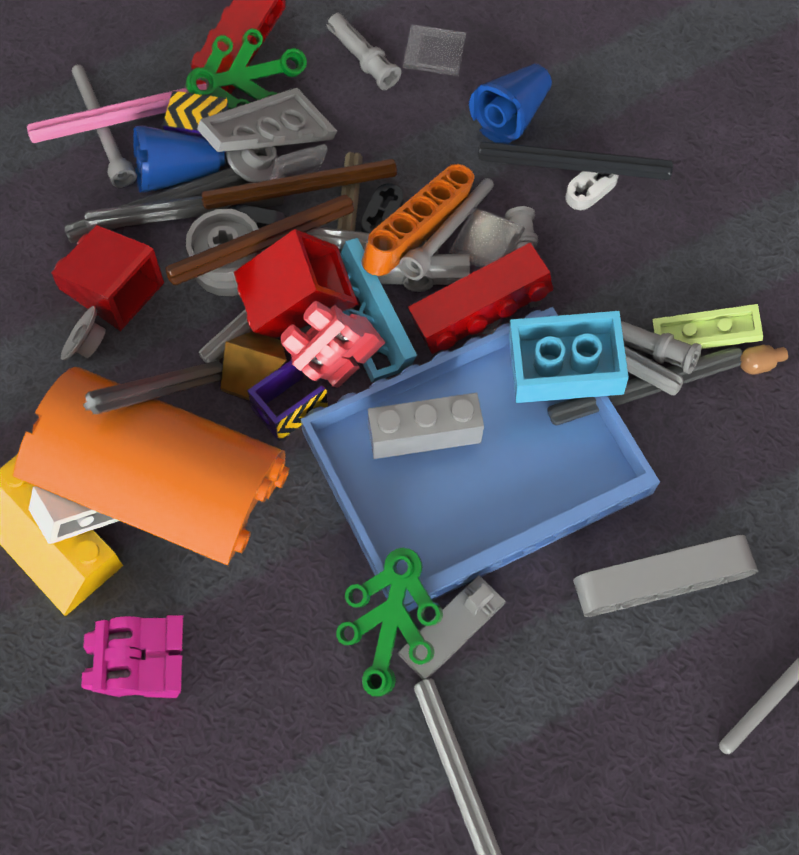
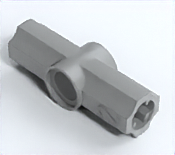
M433 254L430 258V269L420 280H412L402 273L399 264L388 274L377 277L381 284H404V287L408 290L422 292L429 290L433 285H450L469 275L470 256L469 254Z

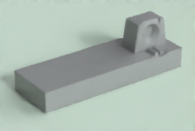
M478 575L443 609V618L437 625L425 626L420 631L425 641L430 642L434 647L433 659L426 664H415L409 657L410 646L408 643L399 651L398 655L423 680L429 679L505 604V600ZM419 645L416 648V655L421 660L427 657V649L423 645Z

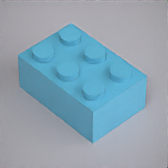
M620 311L510 320L509 341L516 403L624 394L629 376Z

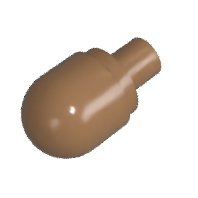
M764 344L750 347L743 351L740 367L744 372L752 375L769 372L776 367L777 362L788 359V352L785 347L774 349L772 346Z

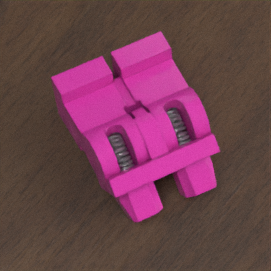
M167 615V618L123 616L112 618L109 621H96L95 630L84 635V649L87 654L94 655L93 668L85 669L82 673V688L116 697L144 695V697L177 698L181 692L182 655L180 653L182 651L183 615Z

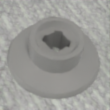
M274 146L226 152L231 168L249 182L255 183L278 179L281 175V162Z
M95 306L90 307L82 315L71 331L62 349L61 360H68L75 352L89 358L100 345L106 329L94 322L97 315Z

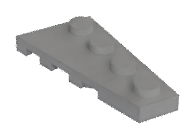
M298 88L200 119L197 130L217 152L327 141L334 139L337 132L333 125Z

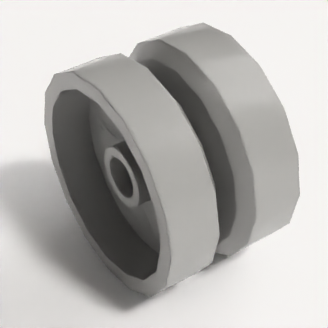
M216 209L207 212L193 222L186 235L188 257L258 229L257 224L247 214L234 209ZM264 250L195 277V279L207 292L215 295H239L234 271Z

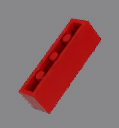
M233 0L231 5L223 10L221 20L216 28L211 29L208 33L206 43L201 51L196 52L191 62L192 70L205 66L212 53V43L218 36L225 35L231 39L233 49L227 57L222 59L215 74L229 71L242 46V37L249 29L258 30L262 34L264 42L286 8L285 0ZM249 35L247 37L250 44H257V39L254 36ZM224 42L217 43L219 50L227 51V45ZM260 47L253 52V54H252V56H251L249 62L247 63L246 67H248V66L250 65L251 61L253 60V58H254L255 55L257 54V52H258V50L260 49ZM203 80L196 81L198 85L205 83ZM228 85L221 88L231 94L235 87Z
M530 242L408 306L415 326L431 354H434L440 350L451 348L457 341L470 334L481 332L487 325L500 318H507L513 315L519 308L545 298L549 292L553 291L551 274Z

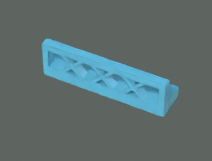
M355 238L345 242L340 255L354 294L358 297L361 307L359 311L351 308L343 311V313L348 316L356 314L366 317L386 342L377 352L386 355L391 366L377 370L371 357L363 364L371 382H375L401 373L405 368L411 366L417 354L378 277L368 273L363 268L361 263L364 249L359 239Z

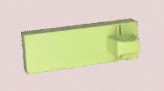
M758 304L653 319L654 333L659 335L671 333L674 335V339L690 345L694 343L701 344V349L763 341Z

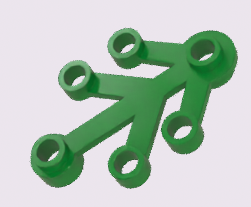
M249 29L242 37V46L229 71L215 74L222 59L227 57L233 49L231 39L225 35H220L212 43V53L203 68H195L188 74L186 89L188 93L226 98L228 100L227 108L233 109L238 104L245 105L250 102L243 98H235L221 87L233 85L255 100L276 95V92H268L251 80L284 73L289 77H296L306 68V56L299 49L291 48L286 50L279 60L246 67L253 52L263 42V36L258 30ZM249 35L257 39L256 45L248 42L247 37ZM224 42L227 45V51L219 50L217 43ZM292 60L296 68H288L286 61ZM203 80L207 85V89H199L196 81Z
M409 548L393 550L387 556L382 572L363 584H354L347 588L345 592L346 602L352 607H364L369 603L372 595L391 585L387 601L354 622L340 624L336 631L337 639L341 644L354 645L361 640L363 634L382 623L373 666L367 668L362 676L364 690L375 697L390 693L396 683L395 674L389 665L398 627L410 646L409 657L415 664H426L434 657L433 645L425 641L403 604L406 590L409 591L419 606L417 617L423 625H437L443 618L441 606L433 602L419 579L423 569L421 558L415 551ZM400 560H405L408 564V570L404 574H400L397 571V564ZM356 589H360L363 592V599L360 603L355 602L353 599V592ZM429 606L433 607L436 611V617L433 621H428L424 615L426 608ZM348 626L352 627L355 633L351 641L347 640L344 636V631ZM419 645H423L427 649V657L424 660L419 659L416 655V648ZM374 674H378L382 679V684L379 688H375L371 683V677Z

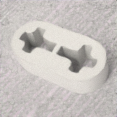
M582 171L568 184L565 196L566 202L576 210L590 208L616 186L619 175L609 174V178L604 176L596 181L598 173ZM589 188L588 191H587V195H586V196H584V195L576 196V195H575V192H576V191L579 192V193H581V192H583L585 189Z

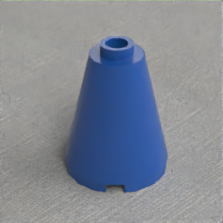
M532 64L480 85L471 94L469 108L473 121L477 119L482 126L480 129L481 133L496 143L509 144L511 141L520 138L551 89V76L541 65Z
M143 125L135 126L136 128H134L133 152L137 163L135 172L137 174L136 180L139 192L148 193L219 172V167L225 165L224 152H217L203 137Z

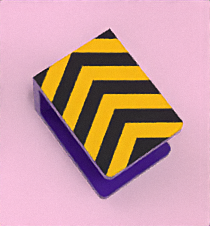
M172 91L163 122V129L204 138L197 130L200 119L226 111L228 100L221 97Z
M292 360L247 390L252 410L278 441L300 427V419L305 417L310 410L317 407L326 408L328 406L327 390L323 385L278 417L266 405L303 378L302 370L292 365Z

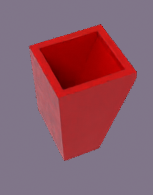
M98 225L89 233L84 234L79 239L77 246L66 257L61 258L51 272L61 291L87 309L95 306L97 316L119 331L129 323L164 284L152 247Z
M297 229L292 230L234 271L238 285L237 291L246 309L247 322L254 333L277 338L290 325L294 324L299 329L310 325L304 320L303 314L314 301L320 302L329 309L336 305L342 311L358 305L338 246Z

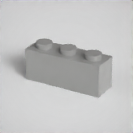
M477 393L368 409V429L374 459L481 443L484 423Z

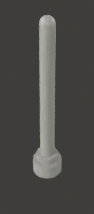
M74 65L72 74L87 109L100 108L84 68L81 65ZM109 126L96 129L110 161L107 173L112 185L122 188L133 184L137 174L132 163L122 158Z
M486 178L482 180L421 248L409 250L403 256L399 266L406 277L412 280H420L430 269V258L493 189L494 183L491 179Z
M799 657L720 741L719 748L721 752L731 754L799 681Z

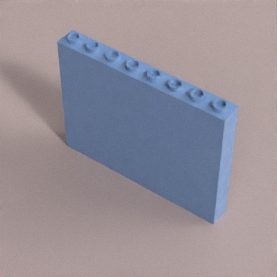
M551 307L544 311L535 310L525 316V318L558 316V314ZM510 323L499 326L492 334L483 338L474 337L468 340L463 347L452 352L448 350L440 352L433 357L432 361L423 365H411L396 377L389 380L386 378L377 380L370 385L369 389L360 393H348L333 405L326 408H314L305 417L300 419L302 432L374 575L376 576L384 570L385 560L390 552L397 548H409L415 551L421 558L423 569L419 579L432 600L472 582L478 575L481 577L652 495L660 483L608 396L595 397L596 405L599 408L597 413L560 425H554L551 422L547 409L551 405L570 399L516 403L509 341ZM470 393L478 394L484 423L481 443L379 459L373 458L368 429L369 408ZM400 560L397 564V571L400 574H404L408 570V564L405 560ZM391 585L382 589L387 600ZM406 590L403 604L408 612L419 606L409 591Z

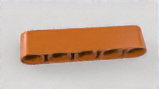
M460 164L448 166L371 231L362 257L361 264L368 273L376 276H383L392 271L409 250L416 249L429 238L468 197L474 182L473 172L468 167Z

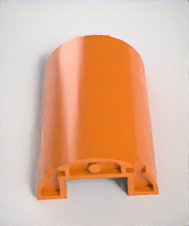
M73 367L64 372L48 390L35 411L39 418L33 424L32 433L26 432L17 455L13 477L225 565L229 564L236 552L242 554L251 535L250 531L245 530L251 511L258 500L265 502L266 499H269L275 487L282 488L287 479L290 468L285 466V451L159 399H152L94 415L91 410L86 411L83 406L87 402L85 395L90 391L119 385V383L80 367Z

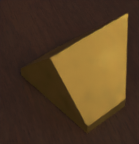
M249 332L226 341L221 390L250 400L247 390L278 370L287 361L281 340Z

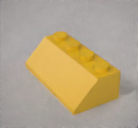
M16 455L0 468V545L66 617L122 568L123 564L115 552L94 530L48 544L28 510L33 486L35 485L13 477L17 459Z

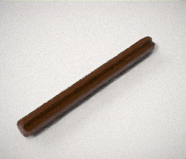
M394 159L203 191L201 198L205 209L220 208L395 177L397 175V165Z
M341 195L185 258L165 268L167 277L173 285L191 280L264 250L294 229L305 233L349 215L354 211L353 201L347 195Z

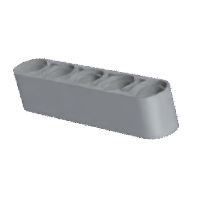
M737 535L590 571L573 579L584 617H593L744 579L756 574L758 568L746 536Z

